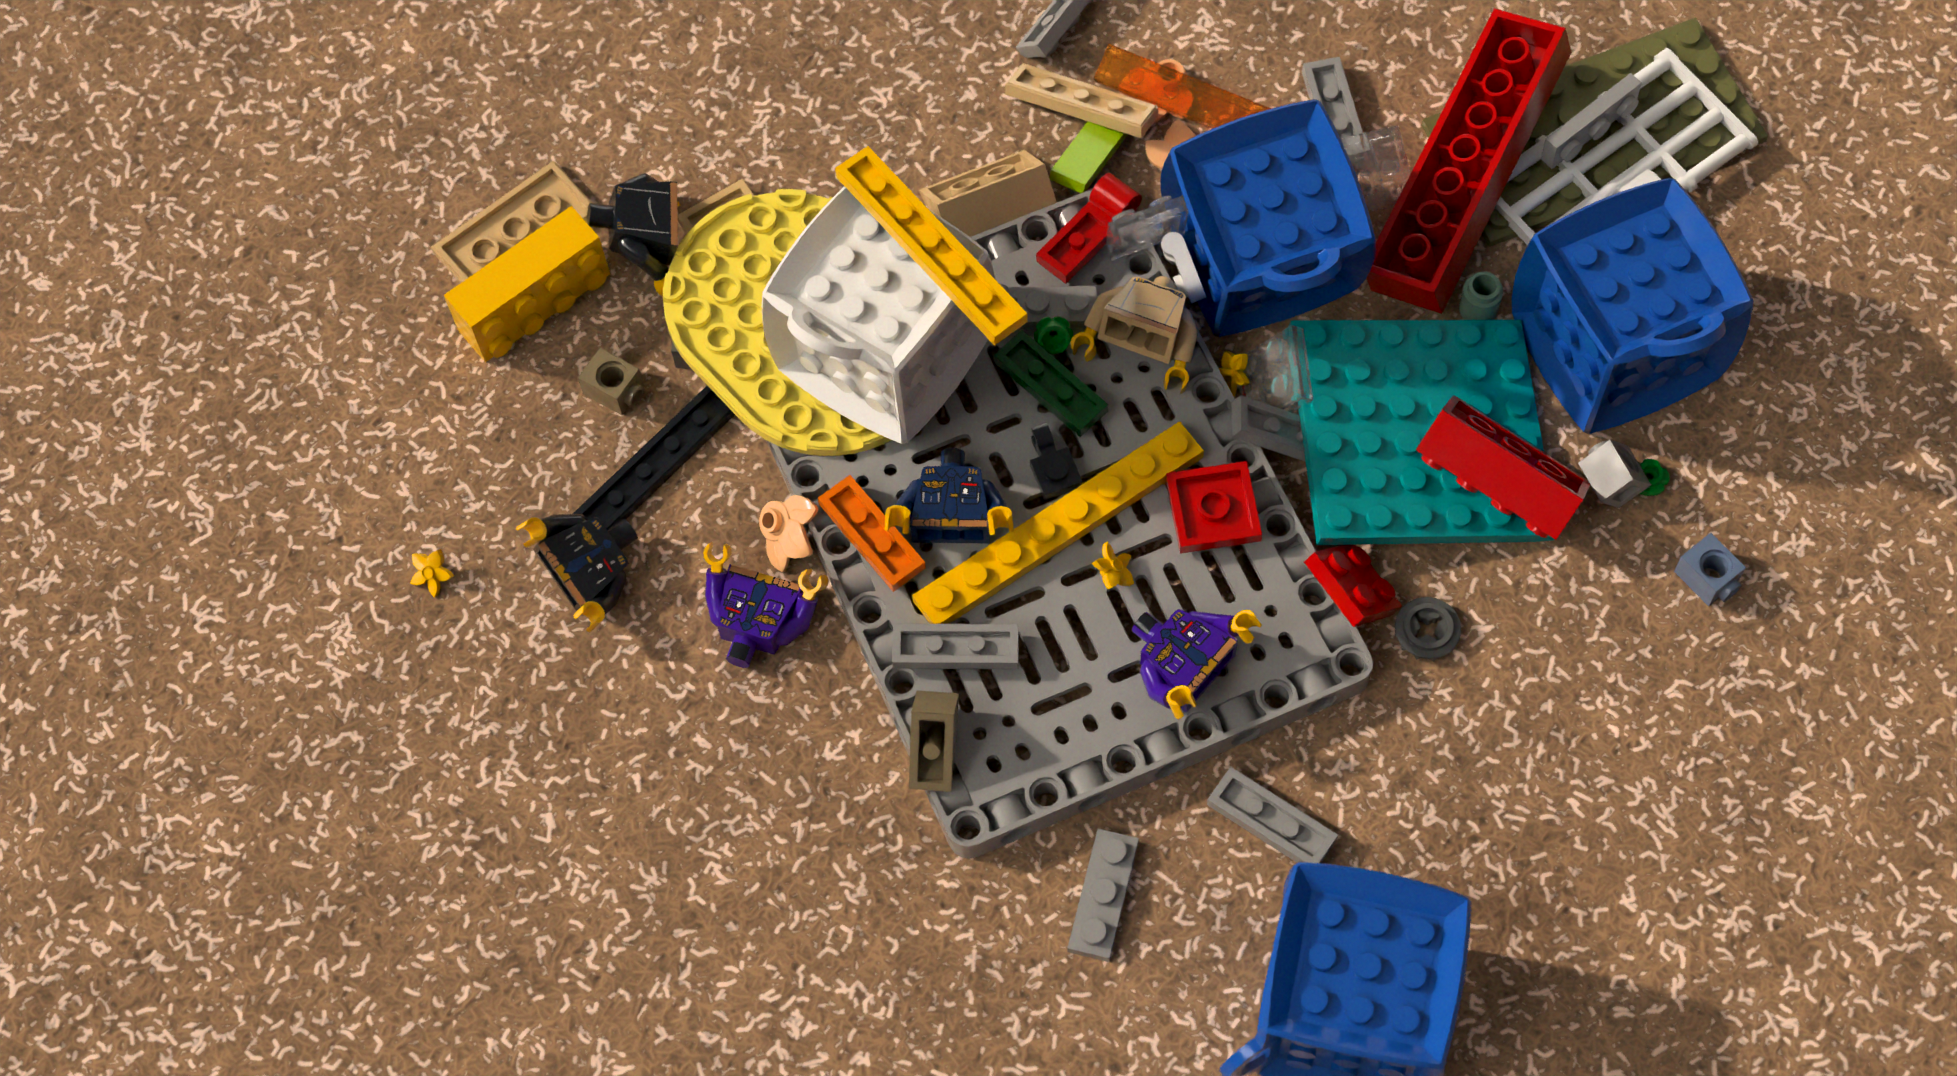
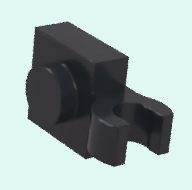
M1047 423L1032 427L1033 436H1031V439L1039 457L1030 460V467L1044 501L1070 493L1081 486L1083 481L1069 448L1065 447L1056 450Z

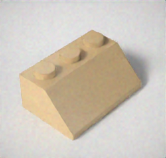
M1025 150L919 190L930 211L969 237L1057 203L1045 164Z

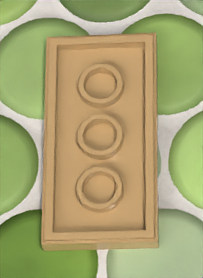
M553 160L434 244L431 249L458 282L462 283L570 206L587 222L589 203L593 204V202Z

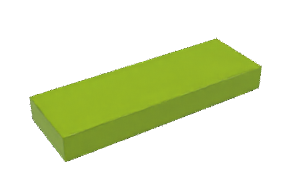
M1087 121L1052 167L1049 179L1076 192H1085L1128 134Z

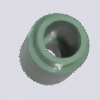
M1482 271L1475 273L1465 281L1459 303V312L1464 320H1494L1496 318L1503 296V286L1494 274Z

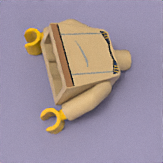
M1138 276L1132 277L1124 287L1119 286L1101 293L1083 324L1086 326L1085 331L1075 334L1071 339L1073 355L1076 354L1080 345L1088 344L1090 346L1086 349L1084 357L1085 361H1091L1096 355L1094 338L1098 332L1097 339L1166 364H1169L1171 359L1175 360L1174 366L1170 367L1165 374L1163 386L1167 390L1169 379L1174 376L1179 377L1183 381L1180 392L1182 394L1186 390L1189 381V374L1185 369L1186 363L1191 364L1198 335L1191 311L1183 308L1186 295L1176 290L1174 282L1165 276L1155 278L1154 282Z

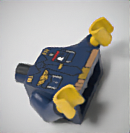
M958 448L942 450L941 466L924 467L920 479L913 480L896 504L886 509L885 531H889V528L892 526L902 527V534H908L910 524L912 543L990 544V535H995V529L1006 527L1009 529V533L1014 532L1011 509L1007 507L1005 500L993 482L982 479L981 468L965 467V452Z

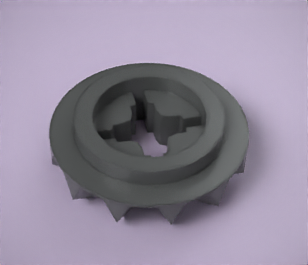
M1421 597L1409 601L1400 609L1395 620V636H1397L1402 650H1407L1413 654L1416 660L1427 658L1434 662L1439 657L1446 654L1450 655L1459 643L1461 622L1456 611L1446 602L1437 598ZM1418 620L1425 625L1435 624L1439 621L1434 632L1437 639L1435 637L1432 638L1428 634L1416 638L1421 628Z

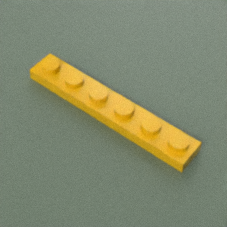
M866 146L835 168L836 178L994 346L1028 322V313L869 146Z

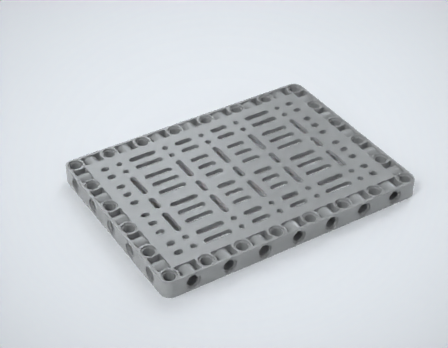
M1092 189L970 237L988 251L995 280L999 284L1008 287L1096 286L1098 297L1103 292L1119 286L1124 287L1132 277L1138 276L1154 282L1155 278L1159 276L1168 278L1170 276L1136 213L1067 284L1036 262V253L1089 202ZM1033 237H1042V238H1044V239L1041 240V241H1033V240H1031V238H1033ZM1136 270H1144L1148 273L1138 275L1133 272ZM1019 275L1026 276L1029 284L1026 286L1019 285L1016 277ZM1100 278L1104 280V283L1096 285L1093 281ZM1084 328L1072 329L1073 336L1085 331ZM1022 329L1034 340V332L1037 329ZM1021 330L1014 331L995 346L988 339L979 356L963 378L977 407V411L972 414L967 413L955 390L943 404L950 420L949 423L945 425L939 424L934 415L921 429L922 433L919 436H914L908 443L900 444L891 440L884 444L885 448L883 450L876 451L873 448L856 453V461L848 462L843 455H808L779 447L767 441L791 496H804L813 501L819 509L815 517L805 525L806 530L909 757L911 711L916 691L953 693L943 669H893V623L929 624V622L923 615H919L915 611L904 587L905 584L894 592L888 587L820 507L818 497L851 475L856 482L861 479H866L869 482L867 486L861 488L886 514V509L896 504L898 495L903 494L913 480L920 479L924 467L941 466V456L922 464L913 463V459L962 438H968L971 441L970 444L959 448L965 452V467L981 468L982 479L993 482L1005 500L1007 507L1012 511L1014 528L1067 495H1061L1057 499L1033 509H1026L1024 507L1026 502L1042 496L1030 467V460L1039 457L1032 444L1031 436H1033L1031 428L1047 423L1056 450L1067 447L1060 433V430L1067 426L1051 412L1040 413L1038 409L1043 405L1015 380L1014 382L1020 393L1014 397L1010 396L988 355L990 349H997L999 351ZM1199 331L1191 364L1186 363L1185 369L1189 374V381L1186 390L1182 394L1180 392L1183 381L1179 377L1174 376L1169 379L1167 390L1163 386L1165 374L1170 367L1174 366L1175 360L1171 359L1170 363L1166 364L1103 341L1110 357L1103 360L1096 352L1095 357L1087 362L1084 355L1090 345H1080L1076 354L1073 355L1071 342L1064 351L1074 369L1073 374L1085 385L1095 389V393L1108 404V412L1100 419V422L1111 442L1109 447L1100 446L1091 428L1081 437L1073 432L1084 454L1079 459L1073 457L1081 479H1084L1107 469L1180 421L1204 450L1203 458L1194 464L1203 468L1247 461L1250 464L1248 469L1262 531L1261 542L1241 545L1258 575L1263 589L1255 591L1251 588L1230 546L1180 554L1168 491L1165 485L1162 484L1140 499L1150 519L1148 522H1139L1131 506L1127 507L1115 515L1122 530L1121 533L1117 535L1112 534L1104 522L1089 532L1094 541L1091 546L1083 545L1080 539L1051 557L1049 563L1040 564L950 623L958 624L961 621H966L968 624H1019V635L1041 679L1040 683L1036 685L1030 684L1019 661L1018 669H990L1003 695L1000 700L994 701L990 698L977 669H956L974 709L970 713H965L958 704L957 740L951 792L924 791L950 848L962 858L979 857L1358 695L1369 684L1373 667L1371 654L1357 628L1350 624L1304 563L1315 552V549L1261 447L1232 437L1231 402L1235 398ZM1145 365L1148 366L1150 370L1146 373L1140 372L1138 368L1140 366ZM1118 376L1122 378L1123 381L1119 384H1115L1111 381V379L1113 377ZM1158 390L1163 393L1175 416L1174 420L1166 421L1163 418L1151 395L1153 391ZM1203 396H1210L1214 398L1215 401L1206 403L1199 400V398ZM1131 401L1135 403L1148 428L1147 431L1139 432L1136 430L1124 407L1126 402ZM1018 417L1022 420L1020 424L996 434L987 432L988 428L1011 418ZM991 457H1001L1013 481L1011 487L1002 486L990 462ZM888 468H894L897 471L892 476L885 474ZM806 479L817 480V483L813 486L805 487L800 485ZM909 524V533L902 535L925 561L926 569L908 582L916 583L919 590L935 581L933 573L936 570H942L947 573L990 544L912 543ZM895 526L897 530L902 534V527ZM1006 527L995 529V535H990V544L1007 534L1009 529ZM1275 527L1281 528L1287 534L1274 536L1268 530ZM1164 537L1172 540V543L1168 546L1129 561L1126 568L1133 576L1134 584L1131 586H1120L1117 584L1108 590L1103 583L1100 570L1091 564L1099 558H1104L1102 547L1107 541L1112 546L1117 557L1122 553L1130 552ZM923 544H930L933 547L928 552L920 549ZM839 545L849 548L842 554L830 552L832 548ZM1209 551L1213 554L1235 597L1234 602L1227 603L1223 600L1201 557L1202 552ZM1169 566L1176 570L1197 612L1235 616L1240 611L1251 610L1262 624L1261 627L1253 626L1249 628V631L1254 636V640L1251 643L1243 642L1240 636L1234 637L1238 640L1236 656L1225 667L1227 675L1224 677L1217 676L1198 698L1196 707L1192 706L1186 713L1182 710L1184 717L1181 719H1176L1171 709L1149 698L1140 673L1117 683H1112L1108 680L1111 674L1135 664H1140L1141 651L1147 643L1142 639L1139 642L1130 641L1107 593L1110 590H1116L1120 593L1135 624L1143 613L1148 612L1151 614L1135 583L1137 579L1144 578L1147 580L1168 620L1176 610H1183L1163 571L1164 568ZM1093 568L1097 571L1095 576L1067 587L1061 583L1063 579L1086 569ZM1042 590L1045 593L1044 597L997 617L988 618L985 615L988 610L1033 591ZM1311 595L1317 596L1323 603L1320 605H1310L1304 598ZM1067 608L1076 610L1098 655L1096 660L1090 661L1085 657L1064 614ZM1272 608L1277 614L1274 617H1268L1265 614V610ZM874 613L881 616L874 623L861 621L866 614ZM1038 620H1045L1049 624L1069 666L1067 672L1061 673L1057 670L1035 625ZM1286 635L1291 639L1294 646L1290 649H1285L1280 644L1278 638ZM1254 647L1260 648L1265 655V659L1262 661L1255 660L1250 650ZM1345 665H1352L1360 671V674L1349 676L1343 673L1340 668ZM899 683H909L913 686L909 692L899 694L892 690ZM1088 686L1092 690L1089 695L1037 716L1031 712L1035 706L1080 687ZM1269 697H1278L1286 705L1280 708H1272L1267 705L1265 700ZM1114 706L1123 707L1127 714L1126 718L1122 720L1116 719L1112 713V708ZM1007 718L1015 721L1014 726L1010 728L1005 727L1002 723ZM1084 719H1094L1098 729L1094 732L1087 731L1083 724ZM1194 729H1203L1209 733L1210 737L1199 741L1193 739L1189 732ZM1057 730H1064L1067 733L1069 741L1066 744L1057 742L1054 736ZM976 731H984L986 737L982 740H977L974 737ZM1019 746H1025L1029 750L1031 757L1028 760L1024 761L1018 758L1015 751ZM991 758H995L1000 762L1002 769L997 773L991 772L986 764ZM1119 761H1126L1132 764L1134 768L1128 773H1119L1112 766ZM1045 793L1051 794L1057 799L1053 805L1047 807L1039 805L1035 800L1038 796ZM967 826L975 827L980 831L978 836L970 840L962 839L958 836V832Z

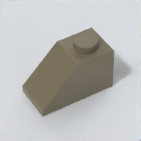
M916 691L911 711L909 789L951 792L957 740L959 693Z

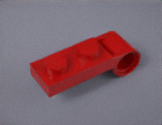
M1112 173L1105 174L1092 189L1089 202L1036 253V262L1067 284L1131 219L1141 204L1142 195Z

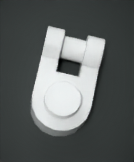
M1177 232L1167 233L1162 238L1161 247L1165 259L1171 264H1176L1179 275L1173 277L1177 290L1183 292L1186 297H1189L1191 303L1206 298L1184 238Z

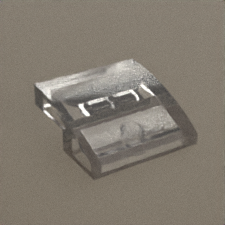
M1399 126L1386 127L1341 138L1359 181L1368 212L1394 207L1411 174Z

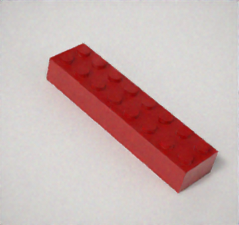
M1493 9L1376 241L1374 263L1366 278L1371 291L1440 314L1443 313L1572 53L1565 27Z

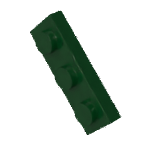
M1023 330L994 354V363L1079 437L1086 433L1108 412V404Z

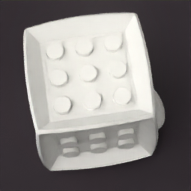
M845 186L803 230L776 268L762 293L764 335L778 370L834 411L900 444L908 443L937 413L963 380L988 340ZM933 213L995 279L988 251L964 232Z

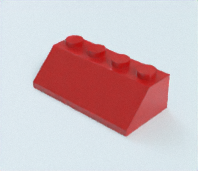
M1455 395L1443 407L1416 448V451L1423 454L1421 459L1427 465L1439 471L1445 468L1457 476L1456 482L1472 493H1477L1479 490L1492 499L1491 504L1497 510L1509 516L1515 513L1527 521L1526 527L1543 538H1547L1548 535L1555 540L1558 538L1584 500L1590 487L1587 479Z

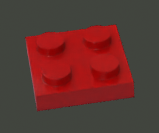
M1247 461L1166 473V485L1180 554L1261 542L1262 531Z
M1340 545L1315 551L1304 561L1353 627L1390 617L1402 607L1395 597L1396 592L1392 585L1378 575L1371 565L1369 555L1359 546Z

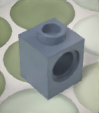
M1709 533L1680 557L1674 572L1710 606L1718 598L1726 602L1742 587L1739 580L1746 567L1712 533ZM1704 569H1714L1721 577H1710L1705 573Z

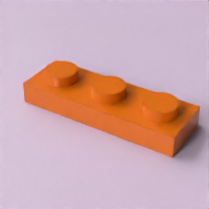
M851 475L818 497L820 507L893 592L926 569L925 561L895 526L890 527L889 531H885V514Z

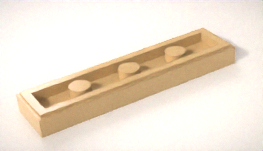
M1024 63L1021 64L1005 84V95L1138 138L1144 136L1158 117V106Z

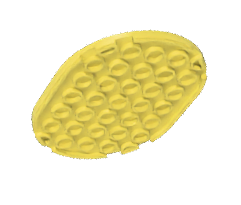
M777 189L774 193L752 196V193L719 206L703 217L684 236L677 247L670 268L665 275L663 285L665 319L676 349L689 367L748 428L763 439L779 447L808 455L840 456L870 450L891 441V439L879 435L834 411L779 371L772 359L764 335L762 322L763 290L803 230L833 197L827 199L822 196L808 194L806 190Z

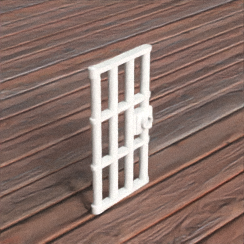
M1665 48L1654 56L1652 63L1634 76L1642 82L1641 89L1670 69L1683 82L1682 86L1635 119L1631 115L1626 118H1617L1616 120L1621 122L1624 127L1573 163L1563 160L1558 164L1559 173L1512 206H1509L1500 197L1495 208L1509 222L1510 228L1528 245L1535 232L1521 218L1571 182H1574L1582 190V194L1586 199L1552 223L1603 198L1643 184L1661 180L1652 171L1659 165L1676 179L1688 193H1691L1697 189V183L1746 148L1752 149L1757 146L1758 139L1669 48ZM1695 96L1709 111L1662 145L1646 131L1647 128L1691 97ZM1721 122L1735 138L1686 172L1672 156ZM1541 135L1535 140V145L1521 154L1508 182L1541 159L1545 139L1548 136ZM1634 138L1649 154L1597 190L1583 174Z

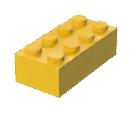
M570 206L444 294V298L458 331L486 363L493 357L499 358L505 355L511 349L512 343L525 334L532 335L543 326L544 321L556 312L563 313L570 309L575 299L587 290L593 291L601 287L606 281L607 276L610 275V270L599 236L578 212Z

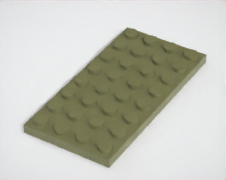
M1695 17L1565 66L1523 152L1535 145V140L1541 135L1548 136L1595 101L1601 93L1608 91L1628 74L1635 75L1652 63L1654 56L1665 48H1669L1757 137L1758 145L1765 143L1768 135ZM1668 69L1640 89L1637 98L1639 100L1638 106L1630 115L1635 119L1682 86L1683 82ZM1693 96L1647 128L1646 131L1662 145L1709 110L1699 99ZM1441 113L1422 120V127L1428 138ZM1617 120L1612 122L1602 137L1597 140L1592 138L1586 142L1580 152L1570 162L1576 161L1624 127V125ZM1719 122L1672 157L1687 172L1731 141L1735 136ZM1633 138L1583 175L1598 190L1649 153ZM1540 159L1510 180L1500 197L1509 206H1512L1559 173V166L1557 165L1551 169ZM1661 165L1652 170L1661 180L1673 178ZM1571 182L1521 219L1532 230H1536L1549 225L1586 199V197L1582 194V190L1574 182ZM1494 208L1482 232L1489 247L1518 236L1510 228L1509 222Z

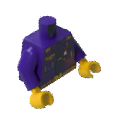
M713 542L707 544L703 555L705 561L711 565V568H708L706 571L705 599L710 620L718 628L720 638L732 642L726 657L729 663L741 668H748L755 649L775 655L779 646L790 644L808 630L818 602V598L815 596L816 592L823 591L828 585V578L825 574L819 577L817 586L813 587L809 581L813 571L812 568L801 572L798 584L729 564L726 570L723 568V563L731 557V547L725 544L723 546V558L716 559L712 555Z
M1178 609L1164 624L1148 612L1143 613L1134 624L1132 632L1147 643L1141 651L1140 674L1149 698L1171 709L1176 719L1184 717L1182 710L1186 713L1192 706L1196 707L1198 698L1236 656L1238 640L1234 637L1240 636L1245 643H1251L1254 640V636L1249 631V628L1253 626L1261 627L1262 624L1253 611L1243 610L1233 616L1197 611L1187 613L1184 610Z

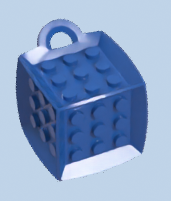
M1312 99L1248 115L1199 134L1170 150L1164 162L1160 179L1164 208L1170 231L1179 233L1185 240L1206 298L1197 302L1214 335L1221 337L1290 319L1357 290L1367 278L1373 266L1376 252V239L1372 222L1353 165L1321 101Z
M1673 178L1650 182L1603 198L1535 233L1519 263L1512 291V314L1515 320L1522 321L1525 344L1562 406L1580 429L1587 434L1613 428L1657 412L1719 379L1730 367L1743 345L1754 303L1743 276L1720 235L1692 197Z
M1298 862L1289 871L1284 884L1283 905L1265 980L1257 1033L1252 1040L1238 1049L1222 1064L1219 1069L1222 1076H1248L1253 1072L1261 1076H1444V1066L1456 1025L1465 980L1470 938L1471 900L1468 896L1389 873L1332 864Z

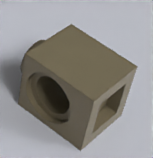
M602 348L597 350L578 377L583 395L620 415H623L629 406H636L644 393V383L639 368ZM613 381H622L616 387H607Z

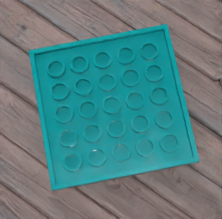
M1291 320L1288 326V335L1317 545L1500 543L1555 540L1549 535L1547 538H1543L1533 533L1526 527L1527 521L1515 513L1509 516L1500 512L1491 504L1492 499L1479 490L1477 493L1466 490L1456 482L1457 476L1445 468L1439 471L1430 467L1421 459L1423 454L1416 451V448L1443 407L1455 395L1544 452L1521 320Z

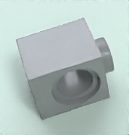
M1613 440L1602 441L1594 445L1588 451L1589 455L1578 462L1600 502L1620 508L1651 486L1630 448Z

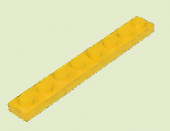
M1180 421L1014 528V532H1008L913 594L914 604L929 624L952 623L1166 482V473L1183 471L1201 460L1204 456V450Z

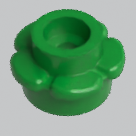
M1055 316L1054 318L1044 317L1036 325L1037 331L1034 332V340L1048 353L1057 354L1068 347L1073 337V330L1069 328L1070 323L1068 320L1061 316ZM1051 331H1056L1057 334H1056V335H1050V332H1051Z
M1644 459L1639 465L1645 475L1650 474L1653 476V479L1649 480L1651 486L1639 494L1644 496L1659 495L1665 490V485L1669 483V472L1666 468L1661 467L1659 461Z

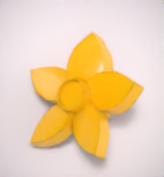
M1224 351L1221 360L1223 368H1219L1227 382L1233 397H1235L1237 384H1250L1243 372L1248 363V354L1235 355L1232 352Z
M1108 541L1105 542L1102 547L1104 558H1099L1091 563L1100 570L1104 585L1108 590L1117 584L1120 586L1133 585V576L1126 568L1131 555L1122 553L1116 557L1112 546Z
M436 550L429 554V556L422 553L412 554L413 565L419 571L414 574L410 584L418 586L427 583L429 592L435 598L440 593V581H447L454 577V574L449 569L442 567L444 564L442 550Z

